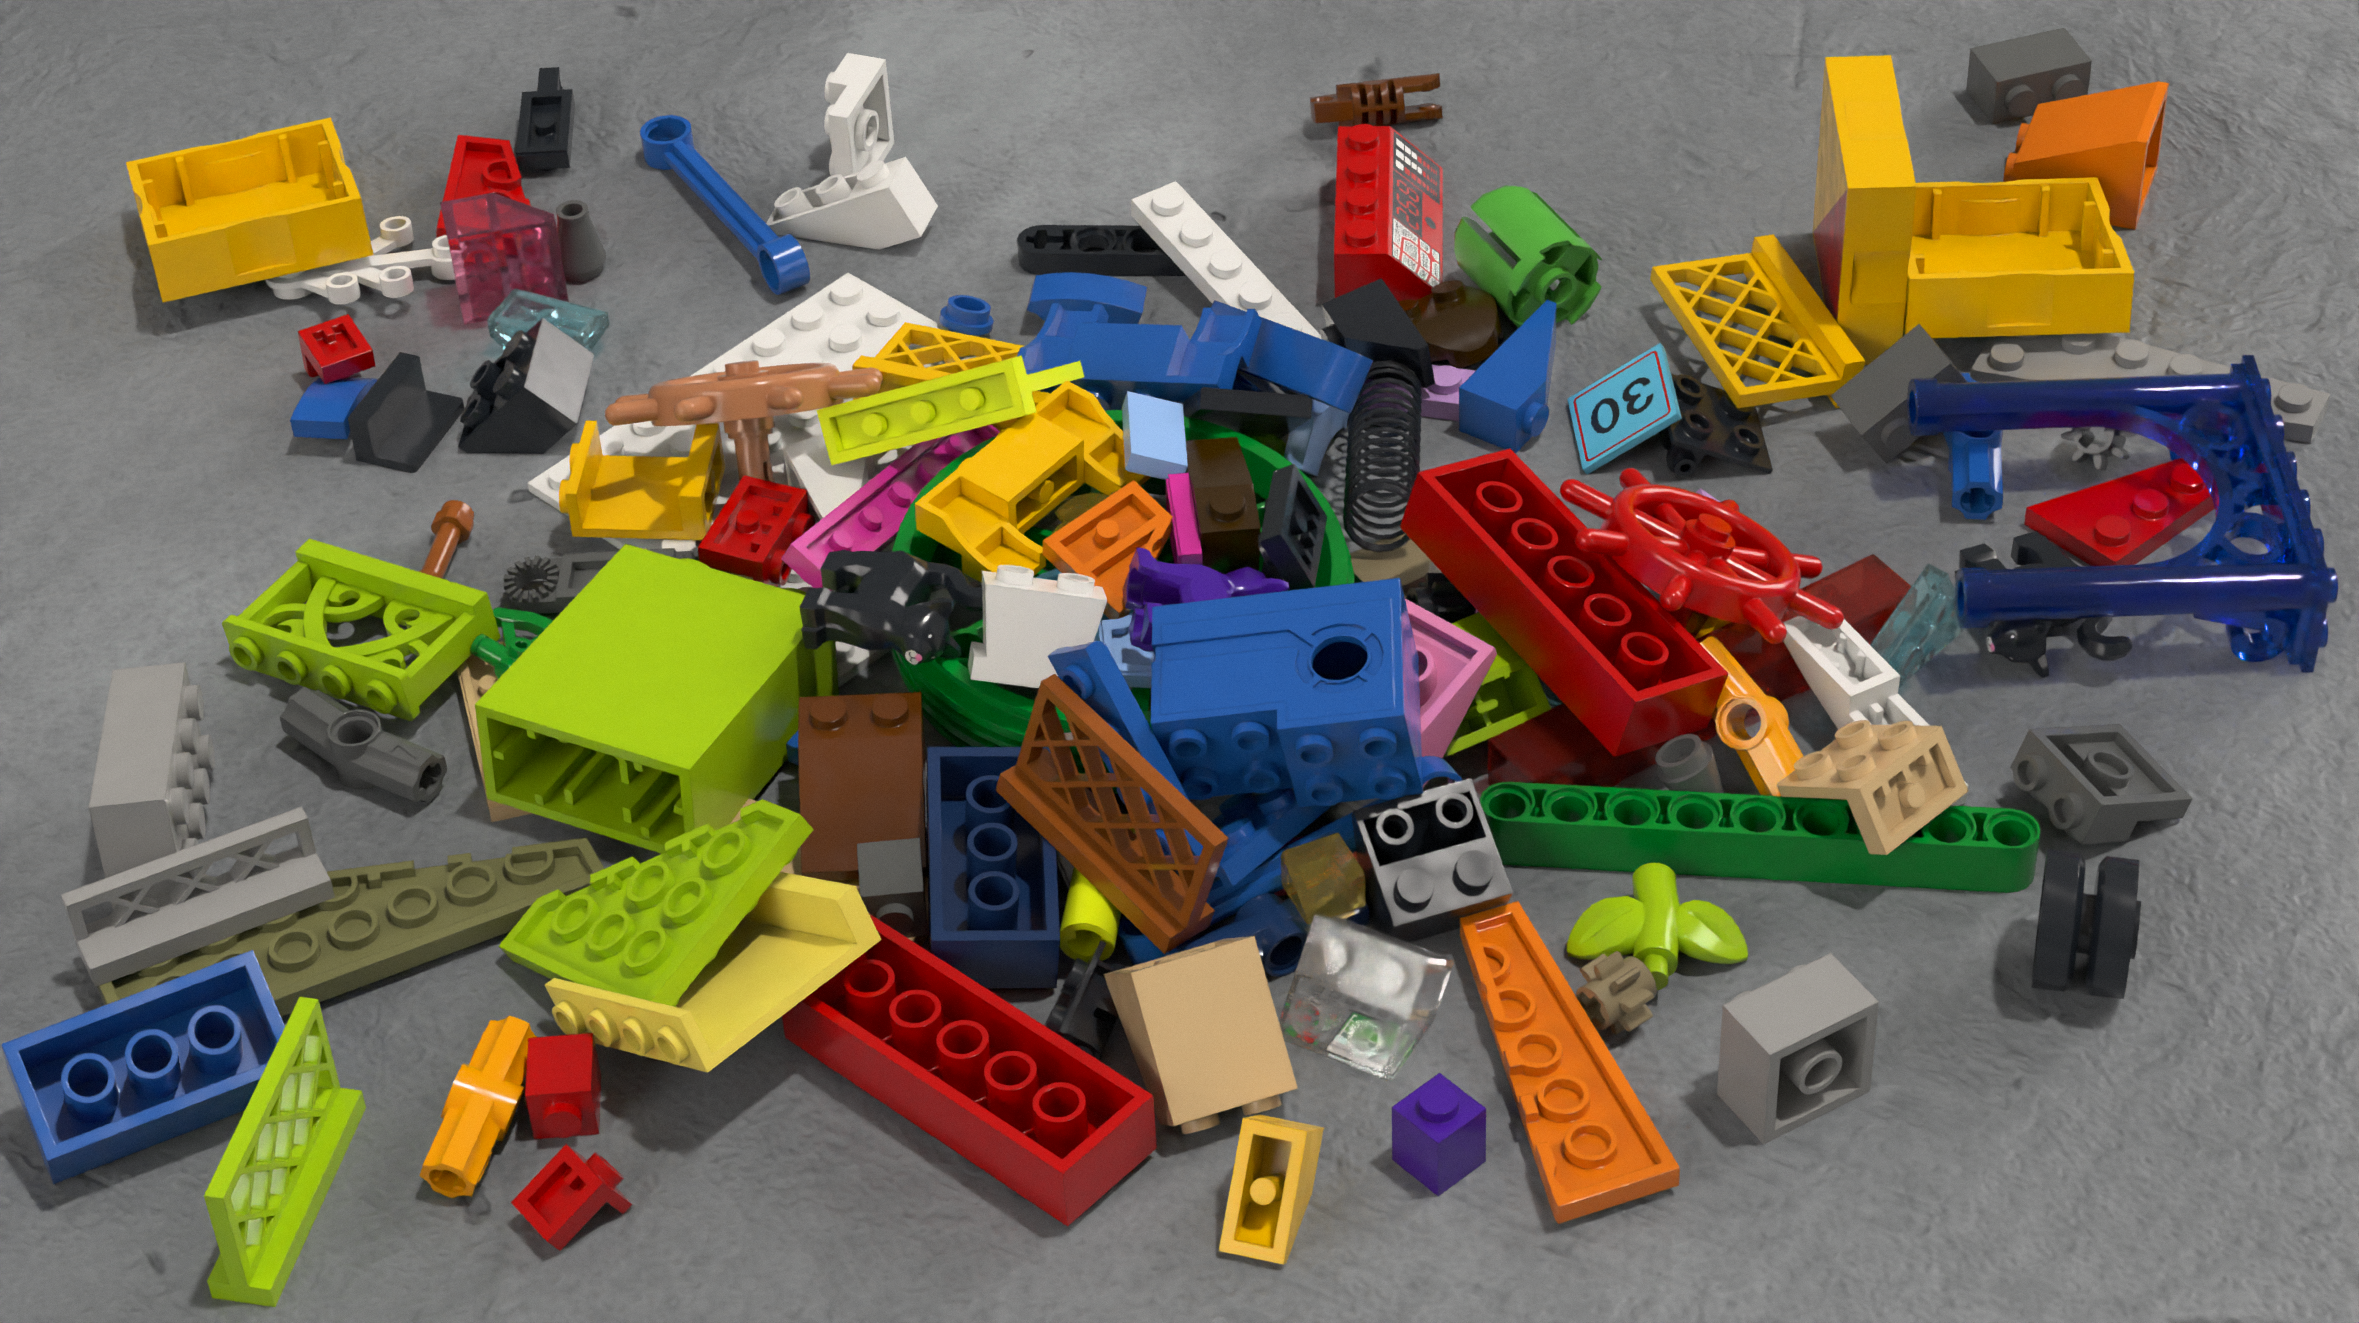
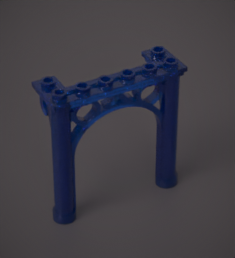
M2242 355L2241 363L2231 364L2230 372L2221 374L1938 383L1936 378L1910 379L1907 393V415L1912 436L1937 435L1938 432L2104 427L2124 430L2142 435L2166 446L2171 460L2183 458L2203 479L2215 507L2216 520L2205 538L2187 552L2161 562L2139 565L1986 570L1984 567L1959 568L1955 581V606L1960 628H1987L1990 621L2193 614L2195 619L2226 624L2225 629L2231 650L2241 660L2262 662L2278 656L2285 650L2289 665L2299 664L2302 673L2314 672L2318 649L2326 647L2328 642L2326 612L2328 603H2335L2337 600L2338 578L2335 568L2327 567L2325 562L2322 530L2313 527L2310 518L2311 503L2309 493L2306 489H2300L2295 453L2286 450L2282 416L2273 412L2270 381L2268 378H2261L2254 355ZM2260 505L2263 515L2245 511L2253 506ZM2242 537L2252 538L2264 544L2268 552L2259 555L2249 554L2238 549L2230 541ZM2245 628L2259 630L2260 632L2250 633Z

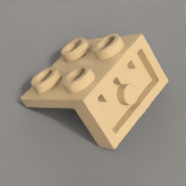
M1868 720L1849 723L1835 733L1836 740L1821 751L1813 752L1800 758L1794 764L1795 770L1777 783L1782 797L1847 799L1869 854L1879 855L1889 854L1968 792L1942 726L1913 725L1911 721H1901L1891 725H1871Z

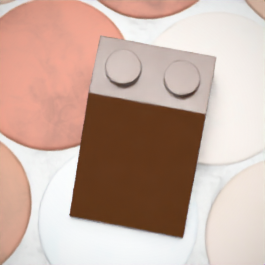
M921 692L799 697L800 814L814 829L801 845L802 876L822 880L859 879L858 843L920 838L923 876H927L925 736Z

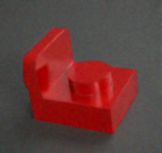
M349 314L297 331L305 371L312 378L320 376L324 384L348 378L355 373L376 366L373 349Z
M567 1144L511 1201L512 1205L537 1232L559 1251L566 1246L606 1202L622 1214L633 1205L617 1188L624 1180L623 1176L597 1152H594L587 1160Z

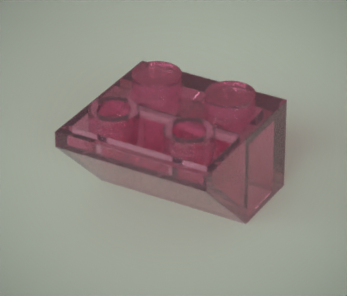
M495 193L440 202L464 325L570 306L554 214Z

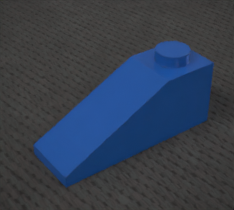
M1546 300L1459 387L1460 432L1505 450L1510 448L1516 454L1532 436L1536 437L1543 431L1549 417V407L1547 405L1556 347L1557 303Z

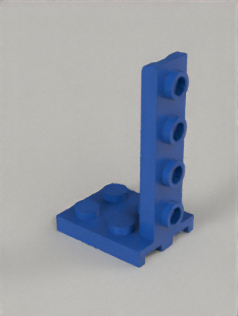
M1093 641L1082 645L1058 648L1049 654L1048 658L1058 677L1189 800L1107 645L1102 641ZM1097 746L1109 772L1114 773L1108 755ZM1117 787L1118 795L1125 804L1120 788ZM1141 788L1149 814H1157L1152 797ZM1292 788L1278 789L1255 796L1252 792L1241 793L1228 798L1219 806L1221 814L1212 821L1229 838L1215 878L1220 877L1225 888L1235 886L1330 807L1317 805L1298 807ZM1155 829L1164 855L1172 856L1163 829ZM1184 829L1193 856H1200L1203 846ZM1173 870L1179 876L1178 870Z

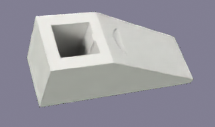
M903 157L888 163H884L882 160L875 161L867 165L860 172L844 177L841 174H835L822 181L819 185L801 190L799 187L792 188L777 198L774 203L775 209L766 224L776 235L785 236L791 234L796 238L880 250L921 237L938 205L908 159Z

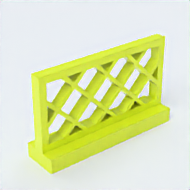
M1018 356L816 411L832 466L1036 413L1032 392L1063 384L1065 381L1070 382L1084 378L1081 362L1077 361L1027 374L1023 358Z

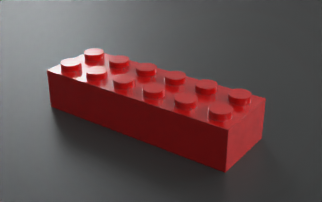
M1510 448L1417 473L1400 528L1614 757L1708 727L1729 673L1669 611H1666L1661 606V603L1638 580L1620 567L1610 555L1589 553L1578 549L1575 543L1576 534L1581 529L1587 527Z
M871 914L869 915L879 933L881 941L782 1016L786 1039L1067 1227L1157 1149L1154 1098L1151 1093Z

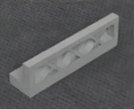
M301 806L61 894L76 947L94 986L97 987L335 898L331 879L316 853L309 820ZM295 832L298 842L297 847L276 855L265 853V850L273 840ZM226 857L237 859L234 866L227 873L216 877L205 874L215 861ZM166 879L178 882L170 894L156 899L145 896L155 883ZM106 901L117 904L108 917L85 925L82 910Z

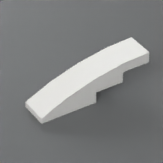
M1801 616L1783 622L1787 629L1786 638L1783 640L1808 685L1838 730L1849 723L1859 720H1868L1871 725H1891L1901 721H1911L1913 725L1930 726L1898 694L1900 675L1845 619L1839 628L1833 630L1826 629ZM1967 793L1952 805L1959 806L1966 803Z

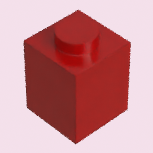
M593 1033L528 1038L525 1098L534 1139L569 1138L599 1134L601 1072Z

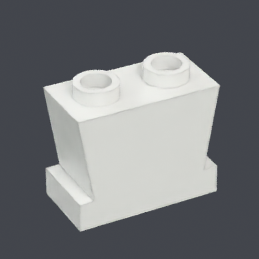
M999 565L997 573L982 571L983 643L971 642L968 660L971 680L1039 688L1042 680L1053 674L1057 675L1048 658L1049 654L1058 648L1072 647L1094 641L1107 603L1103 587L1094 586L1095 579L1075 573L1058 574V581L1033 578V570L1015 565Z

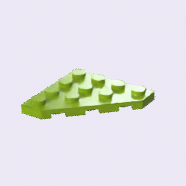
M761 799L741 808V819L727 826L714 830L707 823L666 841L665 853L642 863H639L632 856L591 874L590 886L565 896L557 889L537 898L498 947L512 961L547 978H557L676 1007L682 994L702 969L716 957L721 945L745 915L755 908L760 896L784 866L794 859L798 849L814 829L801 814Z

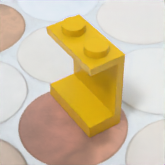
M586 420L580 442L571 445L569 458L571 474L569 480L563 479L560 483L559 507L561 513L569 514L572 537L703 540L711 527L725 470L719 424H696L688 457L614 456L602 454L597 421Z

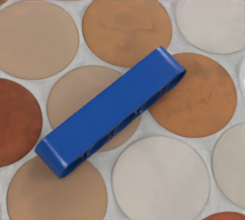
M1214 300L1211 306L1215 315H1246V311ZM1260 317L1262 322L1249 368H1238L1237 370L1351 414L1373 360L1334 343Z

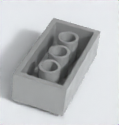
M185 662L112 670L89 802V811L105 878L198 844L197 840L205 839L206 826L202 805L210 803V784L207 771L214 770L215 767L214 746L210 734L201 735L198 721L204 719L203 695L199 684L190 685ZM166 879L155 883L145 896L156 899L170 894L178 882ZM111 903L112 908L115 909L117 904Z

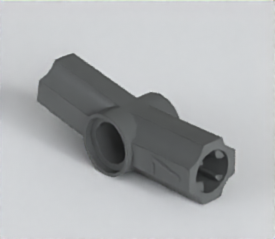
M303 687L289 697L288 705L280 716L283 731L334 765L338 780L343 786L358 790L378 786L411 801H422L427 804L441 791V784L447 773V764L443 755L382 731L380 719L375 713L367 710H348L320 690L310 691Z

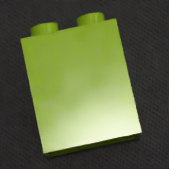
M625 544L476 702L475 711L487 799L661 854L665 853L666 841L709 823L714 830L727 826L732 822L748 799L753 800L788 759L786 743L798 731L799 697L839 696L836 641H827L818 649L805 648L799 608L806 595V592L802 590L775 587L712 569L694 559H677Z

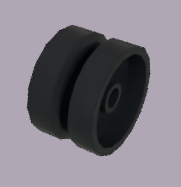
M2047 849L2034 952L2032 988L2065 992L2072 984L2076 954L2079 953L2087 954L2085 986L2090 995L2124 999L2130 959H2135L2139 933L2141 901H2137L2140 860L2106 856L2098 865L2094 894H2085L2083 892L2086 863L2081 853Z

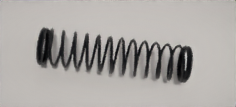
M1391 360L1373 362L1365 381L1378 374L1391 373L1402 376L1413 387L1402 380L1393 378L1374 379L1362 386L1348 419L1347 465L1345 469V497L1343 500L1344 529L1351 541L1363 549L1377 553L1394 551L1406 545L1410 538L1403 530L1385 535L1368 532L1356 523L1353 516L1362 524L1376 529L1396 528L1401 525L1402 519L1392 524H1377L1363 518L1357 513L1354 506L1365 515L1378 519L1395 518L1405 513L1406 506L1393 513L1379 514L1364 508L1357 502V499L1377 508H1394L1406 502L1408 503L1417 473L1420 472L1421 383L1411 369L1402 363ZM1393 383L1408 390L1412 397L1402 390L1390 387L1373 389L1364 395L1362 394L1366 389L1376 384ZM1389 392L1401 395L1410 402L1412 407L1400 399L1391 397L1375 398L1363 405L1361 404L1365 399L1375 394ZM1390 402L1401 405L1408 412L1405 413L1400 409L1391 407L1373 408L1367 412H1364V409L1376 403ZM1390 412L1399 414L1401 417L1374 418L1371 417V415L1375 413ZM1374 425V426H1377V427H1379V428H1372V429H1370L1368 426ZM1402 426L1404 429L1400 430L1395 428ZM1375 435L1379 438L1370 439L1368 436ZM1398 436L1403 437V439H1401V440L1395 439V438H1391V437H1398ZM1372 444V445L1378 446V447H1380V448H1372V449H1370L1368 446H1370V445ZM1401 446L1403 449L1398 450L1389 447ZM1372 454L1381 458L1370 459L1368 456ZM1397 456L1402 457V459H1400V460H1396V459H1392V458H1387V457H1397ZM1374 465L1381 468L1369 469L1368 466ZM1396 466H1399V467H1401L1402 469L1394 470V469L1385 468V467H1396ZM1370 475H1374V476H1377V477H1380V478H1379V479H1368L1367 477L1370 476ZM1396 476H1398V477H1400L1401 479H1399V480L1396 481V480H1392V479H1388V478H1383V477H1396ZM1384 490L1392 493H1379L1376 491ZM1369 494L1378 498L1400 496L1402 499L1393 503H1377L1368 500L1363 495ZM1352 527L1362 535L1377 540L1394 539L1401 535L1404 536L1391 544L1377 545L1363 540L1355 533Z

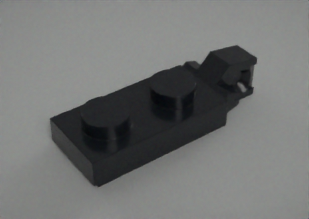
M559 67L539 68L537 91L522 92L516 147L519 171H550L556 168H570L575 101L573 89H563L561 86Z

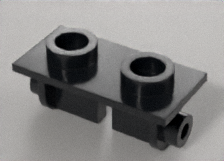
M1103 941L1099 942L1088 963L1078 957L1076 958L1060 992L1070 996L1066 1007L1056 1003L1044 1026L1099 1061L1102 1058L1103 1050L1114 1026L1094 1017L1093 1014L1112 1024L1119 1017L1104 974L1126 968L1121 964H1107L1099 960L1106 945Z

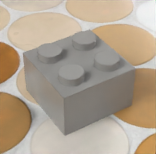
M1831 953L1807 965L1796 966L1784 976L1753 991H1745L1738 994L1722 1007L1717 1095L1764 1145L1870 1092L1879 1001Z

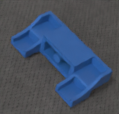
M1052 303L1042 329L1034 340L1019 349L1017 357L1022 356L1027 374L1080 361L1084 378L1070 382L1094 394L1104 410H1122L1127 391L1181 404L1202 387L1232 389L1237 369L1249 368L1262 320L1256 309H1247L1245 316L1215 315L1212 308L1204 307L1197 328L1191 339H1189L1182 325L1107 323L1109 315L1102 304H1094L1092 311L1063 310L1060 303ZM1062 384L1038 391L1052 393Z

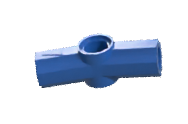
M1961 373L1976 392L1962 402L1953 412L1940 420L1949 448L1948 470L1951 473L1952 507L1961 511L1965 519L1986 520L1989 514L2002 509L2003 505L2001 454L2003 420L1991 410L1982 382L1972 379L1969 373Z

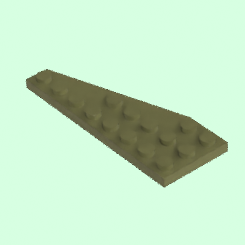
M586 837L512 847V853L506 854L502 858L472 861L471 853L447 856L448 865L415 869L414 860L326 871L331 879L335 898L97 986L104 1004L107 1005L253 950L282 1017L292 1013L299 997L318 999L319 1002L507 933L513 929L537 898L557 889L565 896L590 886V875L605 868Z

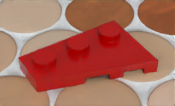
M467 135L457 136L437 223L436 238L455 234L462 236L464 242L471 249L541 256L542 238L539 229L534 226L532 207L529 198H525L521 186L522 177L509 140Z
M2182 457L2026 507L2024 525L2046 536L2051 542L2114 580L2224 503L2229 483Z

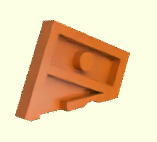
M1133 480L1044 539L1042 555L1061 573L1081 574L1095 579L1094 586L1103 587L1107 597L1103 613L1109 619L1122 618L1129 615L1131 609L1125 608L1122 588L1136 548L1149 550L1153 558L1157 560L1172 531L1173 516Z

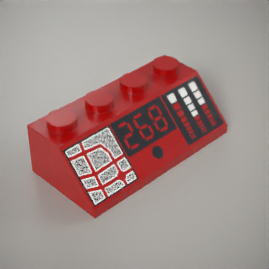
M1370 124L1338 126L1334 235L1335 298L1381 278L1397 301L1417 300L1431 294L1432 287L1443 282V168L1391 126H1373Z

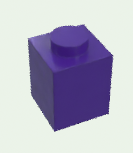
M1438 1073L1392 1106V1160L1430 1191L1440 1196L1486 1162V1108L1441 1073Z

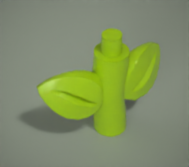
M1661 863L1644 864L1635 870L1632 876L1634 898L1629 896L1610 897L1592 904L1581 914L1571 930L1567 941L1568 956L1578 959L1594 960L1602 954L1608 957L1616 951L1620 952L1621 956L1633 953V957L1642 961L1650 970L1657 990L1665 988L1668 984V977L1676 971L1679 950L1689 957L1711 963L1734 964L1747 961L1748 950L1744 936L1732 917L1722 908L1707 901L1692 900L1680 904L1676 875L1670 867Z

